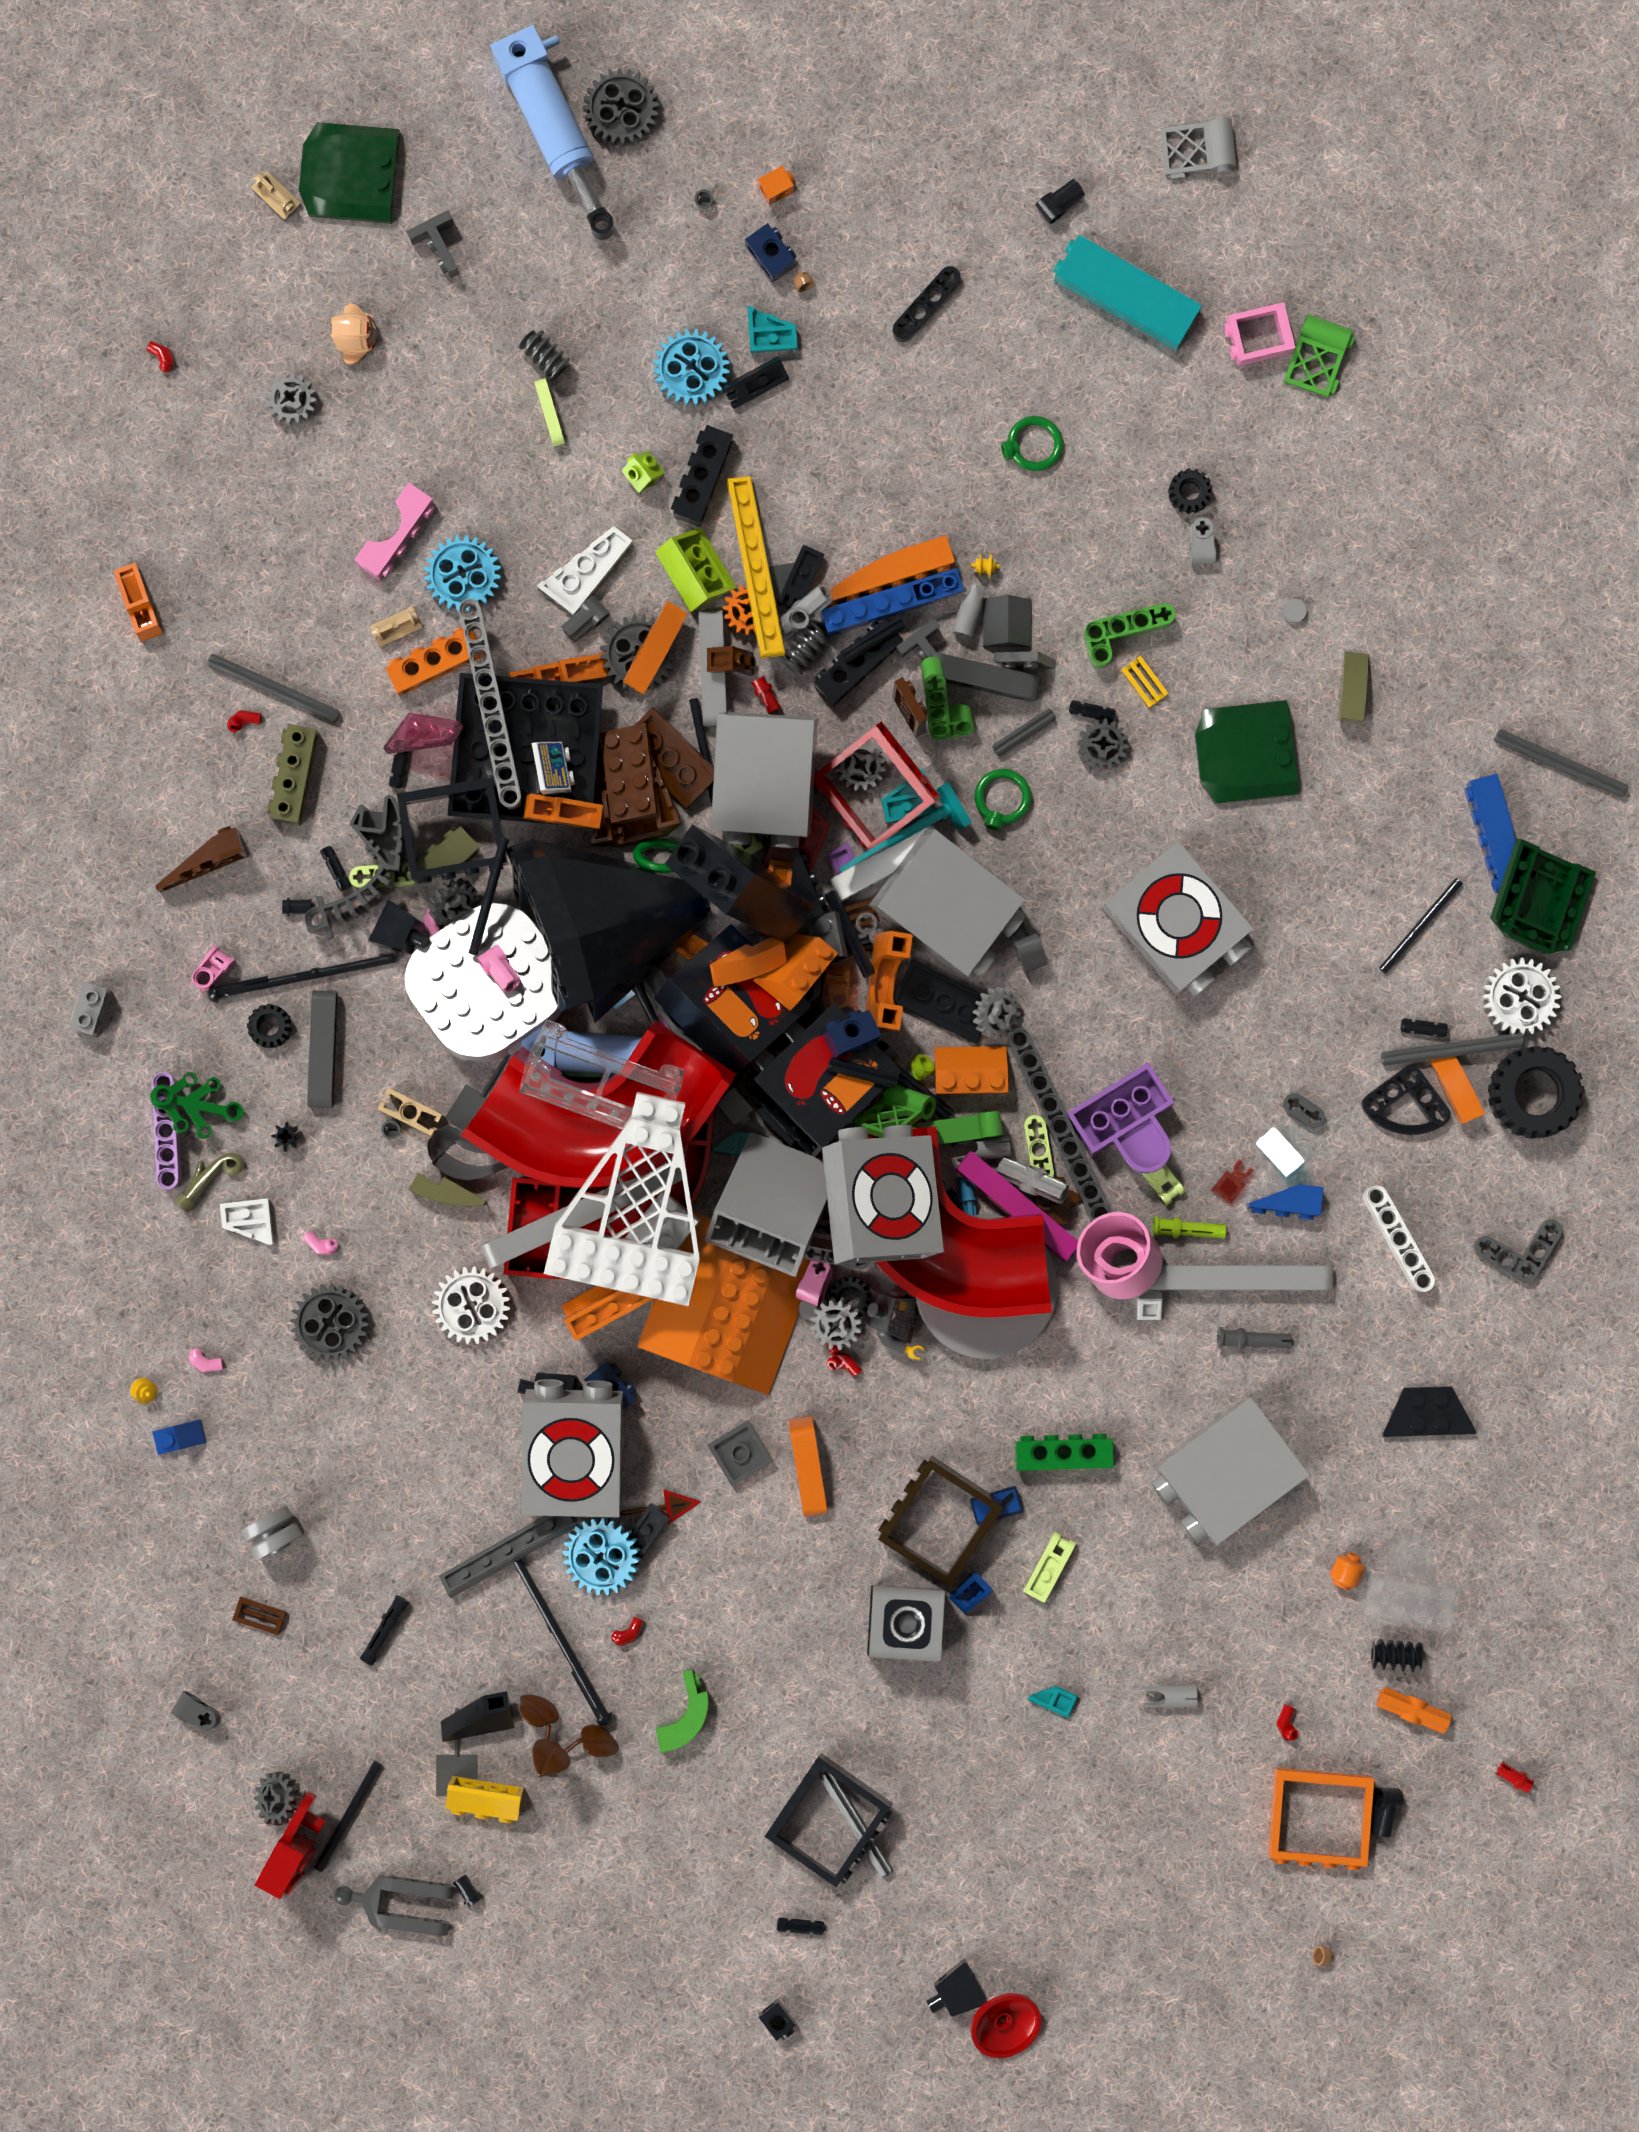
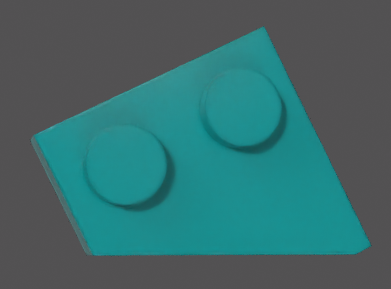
M920 769V771L925 776L924 769ZM904 781L894 791L881 799L886 824L898 822L924 802L908 781ZM931 805L915 818L928 816L933 813Z

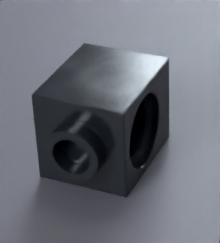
M779 1999L759 2013L758 2018L776 2041L780 2038L785 2040L794 2033L795 2030L793 2028L796 2026V2022ZM776 2016H781L786 2022L782 2027H775L772 2024V2019Z

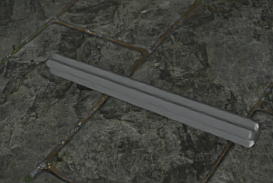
M211 654L207 664L210 667L327 720L336 722L340 715L338 709L218 655Z
M1502 729L1496 733L1494 741L1619 797H1623L1627 793V784Z
M1517 1033L1382 1052L1381 1061L1384 1066L1519 1048L1524 1046L1525 1041L1523 1034Z

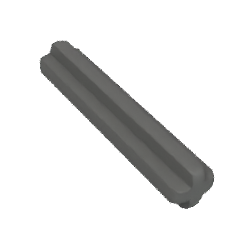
M1051 709L1045 710L993 744L994 752L997 756H1001L1053 722L1056 718L1055 714Z

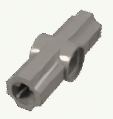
M819 584L804 598L796 601L792 608L779 618L783 643L799 629L806 627L813 617L833 601L834 598L831 592L825 586ZM796 612L804 613L805 617L798 616Z
M1004 1157L998 1165L997 1173L1010 1183L1018 1185L1019 1189L1036 1196L1040 1195L1059 1204H1063L1068 1196L1070 1185L1047 1175V1172L1040 1168L1023 1165L1008 1157Z

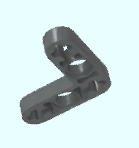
M1553 1219L1543 1221L1523 1255L1518 1254L1488 1236L1477 1238L1473 1245L1474 1251L1479 1257L1519 1281L1531 1282L1536 1279L1562 1234V1226ZM1553 1224L1555 1225L1554 1230L1556 1234L1549 1235L1546 1240L1551 1241L1549 1246L1545 1241L1538 1240V1237L1544 1238L1547 1234L1545 1226ZM1488 1241V1246L1493 1250H1496L1497 1246L1500 1247V1250L1495 1254L1494 1260L1490 1258L1493 1256V1253L1489 1251L1481 1252L1480 1242L1485 1243ZM1536 1244H1541L1545 1249V1253L1541 1258L1535 1257L1532 1253V1248ZM1504 1252L1509 1253L1512 1257V1262L1508 1266H1503L1499 1261L1500 1255ZM1528 1256L1531 1260L1539 1262V1265L1532 1264L1530 1268L1532 1276L1524 1278L1521 1268L1527 1267L1531 1262L1526 1260Z

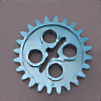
M686 329L685 336H681L676 331L675 340L668 336V345L661 342V348L664 351H656V356L660 359L653 360V365L659 368L654 369L653 373L654 375H660L655 381L656 384L663 383L660 388L661 393L668 390L667 399L676 396V404L683 399L686 407L689 401H693L695 407H697L698 400L700 399L704 404H707V396L714 400V391L722 393L720 384H727V380L723 376L730 375V371L724 368L730 366V362L723 360L727 357V351L720 352L723 344L714 345L716 341L715 336L708 340L706 331L702 336H699L698 329H695L693 335H690L689 330ZM686 347H693L696 350L692 356L685 355L683 351ZM676 354L679 355L689 366L695 364L696 371L693 369L688 371L687 365L674 356ZM706 361H711L715 366L711 370H705L702 368V364ZM677 365L681 368V371L678 374H671L668 371L669 368ZM697 372H699L701 375L707 377L709 380H708V381L703 380L702 377H701ZM690 380L699 381V387L695 389L689 388L687 383Z
M458 535L455 536V542H451L449 538H446V546L439 542L440 550H431L434 559H426L431 567H424V571L430 573V575L424 577L425 582H432L427 586L428 591L435 590L432 598L441 597L439 605L442 606L447 602V609L449 611L455 605L458 613L461 602L466 599H474L478 603L482 602L487 605L486 597H495L491 590H499V586L494 582L502 579L500 575L495 574L501 571V566L494 565L499 561L498 557H491L494 550L491 548L485 551L487 547L485 541L478 545V538L475 537L470 542L468 535H465L463 541H460ZM472 553L475 555V560L472 563L463 562L464 555ZM444 563L453 564V569L449 573L442 572L441 567ZM477 565H482V568L474 569ZM461 569H464L467 576L463 579L461 576H458ZM482 575L485 577V580L481 585H475L472 583L474 576ZM453 578L449 582L443 583V580ZM455 584H460L463 586L461 593L452 594L450 592L451 587ZM471 606L466 608L468 613L470 612Z
M597 1517L592 1518L591 1523L586 1519L582 1522L583 1526L578 1524L574 1527L576 1532L571 1531L568 1534L572 1540L564 1542L569 1547V1549H565L562 1554L568 1556L563 1561V1564H570V1568L566 1573L573 1572L574 1576L571 1581L579 1580V1589L586 1585L587 1593H590L593 1589H596L597 1596L602 1593L603 1589L606 1595L611 1594L612 1589L617 1593L621 1590L620 1585L625 1588L629 1585L627 1580L632 1581L635 1578L632 1572L639 1570V1567L634 1564L641 1560L640 1557L635 1556L640 1551V1548L633 1547L637 1538L630 1539L629 1536L632 1530L624 1532L625 1524L623 1523L617 1527L615 1518L610 1523H608L607 1517H603L600 1523ZM594 1534L602 1537L603 1544L595 1542ZM614 1548L622 1552V1559L614 1555ZM600 1552H602V1553L604 1554V1555H603V1560H601V1559L599 1558V1557H600ZM581 1553L589 1556L590 1563H584L581 1560ZM600 1568H606L609 1571V1578L601 1574Z

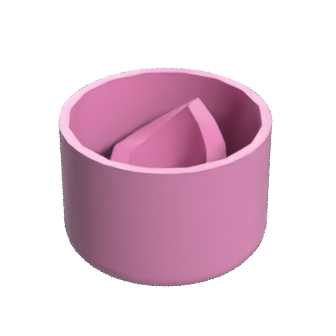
M1112 1212L1097 1217L1083 1230L1077 1244V1259L1081 1269L1100 1292L1111 1298L1131 1299L1149 1290L1160 1275L1163 1263L1160 1246L1145 1225L1131 1214ZM1134 1250L1137 1253L1138 1259L1133 1265L1122 1268L1111 1266V1262L1119 1252Z

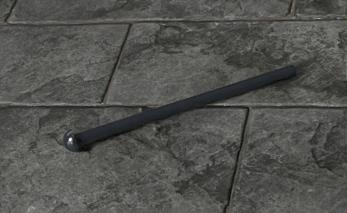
M394 954L324 968H311L309 971L269 979L268 976L219 986L213 985L208 989L207 995L210 1001L219 1003V998L395 963Z
M522 1559L513 1563L514 1567L543 1616L547 1629L553 1634L573 1670L571 1674L596 1716V1722L602 1726L609 1725L613 1720V1712L607 1713Z

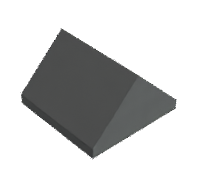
M1012 595L983 599V647H1031V599Z

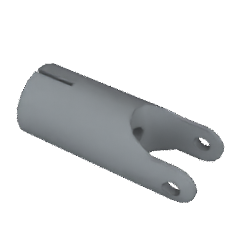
M980 583L973 584L969 588L967 596L961 602L952 632L957 636L968 639L973 638L982 608L981 596L983 586Z
M1008 1135L962 1141L954 1145L956 1148L969 1147L975 1149V1154L982 1160L1011 1157ZM965 1156L958 1157L957 1162L961 1163Z
M1196 1685L1142 1687L1144 1691H1159L1164 1694L1163 1698L1157 1702L1142 1703L1144 1707H1197Z

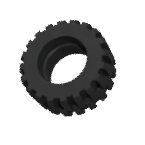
M1532 1046L1508 1055L1507 1058L1497 1065L1498 1068L1496 1071H1493L1490 1077L1492 1082L1488 1085V1092L1491 1094V1098L1488 1101L1489 1105L1493 1106L1494 1112L1492 1113L1496 1119L1499 1118L1502 1122L1500 1125L1505 1129H1510L1512 1134L1525 1136V1138L1529 1139L1553 1136L1567 1129L1570 1123L1578 1117V1110L1583 1107L1584 1100L1581 1098L1582 1094L1585 1093V1087L1581 1086L1580 1082L1583 1078L1581 1073L1576 1072L1575 1063L1566 1059L1567 1055L1564 1053L1555 1052L1554 1048ZM1527 1071H1543L1556 1084L1558 1093L1556 1104L1545 1114L1532 1115L1526 1113L1517 1103L1515 1085L1519 1077Z

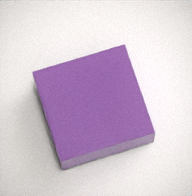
M848 843L827 853L837 875L841 874L840 867L855 859Z

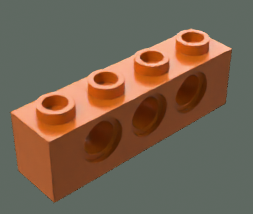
M463 627L456 629L453 632L454 635L446 639L444 636L431 642L432 645L425 649L419 647L410 652L411 655L404 659L398 657L389 662V666L385 667L399 697L470 664ZM472 630L470 632L469 637L472 640H477V637L474 631ZM454 644L462 646V651L457 655L450 653V648ZM478 653L475 656L474 661L484 657L485 654ZM433 654L441 657L440 662L436 665L428 663L429 657ZM410 665L419 666V671L415 675H408L407 668Z

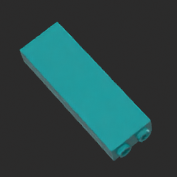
M1078 235L1075 241L1071 239L1065 249V252L1068 254L1064 261L1059 259L1053 269V272L1056 273L1054 281L1177 351L1200 312L1202 305L1085 237Z

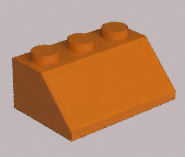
M795 934L788 945L784 943L787 963L757 976L753 980L789 1011L801 1000L838 954L820 937Z
M1006 1046L934 1047L935 1095L1008 1093Z

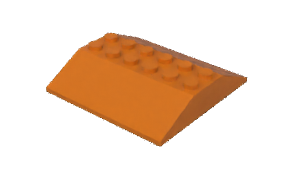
M693 1212L701 1220L695 1227L700 1260L689 1305L686 1306L654 1298L637 1347L768 1395L799 1314V1306L802 1300L796 1298V1291L811 1260L804 1258L796 1277L708 1243L705 1241L712 1218ZM691 1233L678 1250L694 1253Z

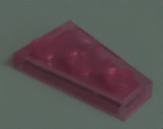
M408 712L383 749L387 754L450 746L464 727L460 721Z

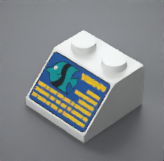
M562 742L532 743L542 795L553 796L572 792L571 786L575 785L573 771H568L566 763L571 761L569 748H564Z

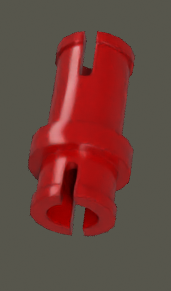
M765 676L751 683L756 690L754 692L756 697H760L768 714L781 708L771 690L773 687L771 683H767Z
M1504 1761L1500 1763L1497 1768L1498 1771L1495 1772L1496 1775L1513 1784V1788L1516 1790L1521 1789L1526 1794L1534 1783L1533 1779L1527 1777V1773L1523 1771L1520 1773Z

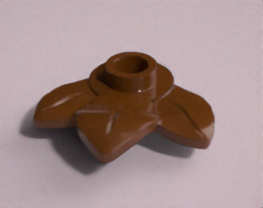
M1054 1177L1065 1182V1177ZM1069 1190L1063 1204L1049 1200V1205L1043 1206L1041 1204L1043 1196L1040 1195L1034 1196L1033 1203L1056 1223L1069 1224L1072 1221L1068 1210L1075 1207L1081 1199L1076 1192Z

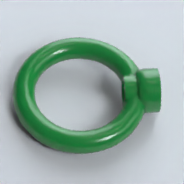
M1029 416L1013 425L1008 434L1007 441L1001 442V450L1005 461L1013 459L1023 469L1043 471L1052 467L1061 457L1063 437L1058 427L1049 419L1041 416ZM1028 426H1041L1052 435L1054 449L1047 459L1033 462L1025 459L1020 454L1017 437Z
M996 769L980 779L975 789L974 799L978 811L985 818L983 825L989 829L1001 831L1003 825L1014 823L1027 813L1031 804V790L1027 781L1019 773L1009 769ZM1006 778L1014 781L1019 786L1022 793V801L1016 811L1003 815L988 809L984 801V792L988 784L993 780Z
M668 839L644 841L635 847L633 851L634 861L641 868L651 872H674L665 864L648 861L642 854L654 848H665L674 851L679 843Z

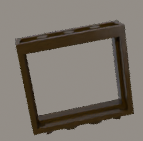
M931 1456L928 1461L924 1459L918 1467L917 1472L920 1474L916 1480L910 1479L903 1491L907 1494L903 1500L897 1499L890 1511L893 1512L890 1520H883L877 1530L880 1532L878 1540L952 1587L1003 1510L1005 1503L934 1456ZM932 1470L990 1507L948 1572H945L890 1536V1533Z

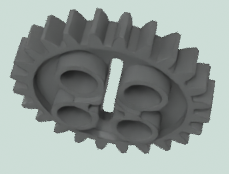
M621 68L618 69L617 75H614L609 70V77L607 78L600 74L601 82L593 80L595 89L587 88V93L590 96L584 97V102L589 104L583 106V112L588 113L584 116L585 121H591L588 125L589 130L597 128L595 130V137L603 134V142L605 143L610 138L612 146H615L617 140H620L622 147L625 146L626 140H629L634 145L635 137L643 141L642 133L650 135L648 126L655 127L656 123L653 119L659 118V113L654 111L660 109L659 103L654 102L658 100V94H651L654 91V86H647L648 78L640 81L639 72L634 77L631 76L630 69L627 70L626 75L622 74ZM610 90H616L619 92L618 95L613 98H610L606 95L607 92ZM633 95L641 97V100L637 103H633L629 99ZM621 104H625V107L622 108V111H619L618 107H620ZM606 112L613 114V118L610 120H604L601 116ZM629 117L637 120L633 125H627L624 121Z
M633 615L631 622L626 617H623V625L616 621L614 623L616 630L608 628L607 632L611 637L604 636L602 639L607 645L600 646V650L606 652V654L600 656V660H607L602 669L610 668L607 677L615 676V685L620 681L623 682L627 674L625 666L632 663L635 656L624 662H619V659L633 655L636 648L639 650L643 643L640 642L638 636L641 633H649L655 622L654 617L650 622H646L645 615L642 616L641 621H637L636 615ZM620 641L628 643L629 651L624 653L618 651L617 643ZM670 647L648 686L651 690H654V682L660 686L663 684L661 677L666 679L670 677L666 670L673 671L675 668L670 662L677 660V657L671 655V653L677 651L676 647ZM624 682L622 685L623 690L628 686Z
M321 1284L320 1292L312 1287L311 1296L303 1293L305 1301H296L300 1309L292 1310L297 1315V1318L291 1319L290 1322L297 1324V1327L291 1329V1332H298L299 1335L294 1341L302 1340L303 1343L299 1348L300 1350L309 1348L307 1356H311L315 1352L316 1360H320L322 1355H325V1361L329 1362L331 1355H333L334 1359L339 1361L341 1353L345 1358H348L349 1349L357 1352L354 1346L355 1343L363 1345L359 1337L360 1335H368L362 1329L369 1326V1323L363 1322V1318L369 1316V1314L361 1313V1310L366 1305L357 1304L360 1296L351 1298L353 1290L350 1289L343 1293L344 1286L340 1285L338 1290L335 1291L334 1284H330L329 1289L326 1290L324 1284ZM325 1299L332 1302V1309L328 1313H324L320 1308L321 1302ZM342 1304V1309L333 1319L335 1327H329L321 1341H318V1336L327 1325L324 1321L325 1318H332L338 1305ZM345 1312L350 1313L353 1317V1321L349 1326H344L341 1323V1315ZM312 1319L319 1323V1329L316 1333H311L307 1329V1324ZM333 1332L339 1336V1343L334 1347L330 1346L327 1341L328 1335Z

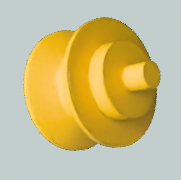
M979 554V559L976 558V562L971 563V568H975V573H979V578L982 573H987L989 578H991V573H995V569L1000 567V564H995L992 554H990L988 559H983L982 555Z
M145 1377L135 1380L130 1388L131 1396L141 1404L152 1402L158 1391L157 1386Z

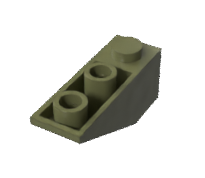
M461 826L457 830L452 828L443 836L444 841L438 846L436 844L432 845L425 852L427 855L421 861L417 859L418 871L469 862L479 853L480 846ZM408 867L407 869L409 870V872H407V879L410 881L412 879L410 874V868Z

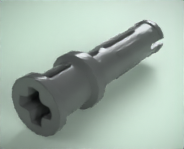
M1218 1327L1217 1330L1218 1349H1222L1223 1346L1237 1347L1238 1350L1244 1349L1245 1346L1291 1348V1342H1281V1340H1291V1333L1246 1332L1243 1328L1224 1330L1223 1327Z

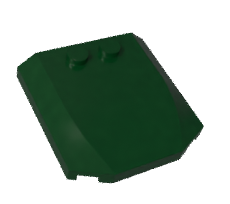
M317 122L303 144L299 193L309 217L392 224L393 192L400 130Z
M1287 700L1203 710L1194 737L1200 783L1214 804L1298 795L1297 768Z
M1516 839L1490 919L1505 938L1538 952L1551 954L1559 951H1571L1596 871L1554 856L1528 841Z

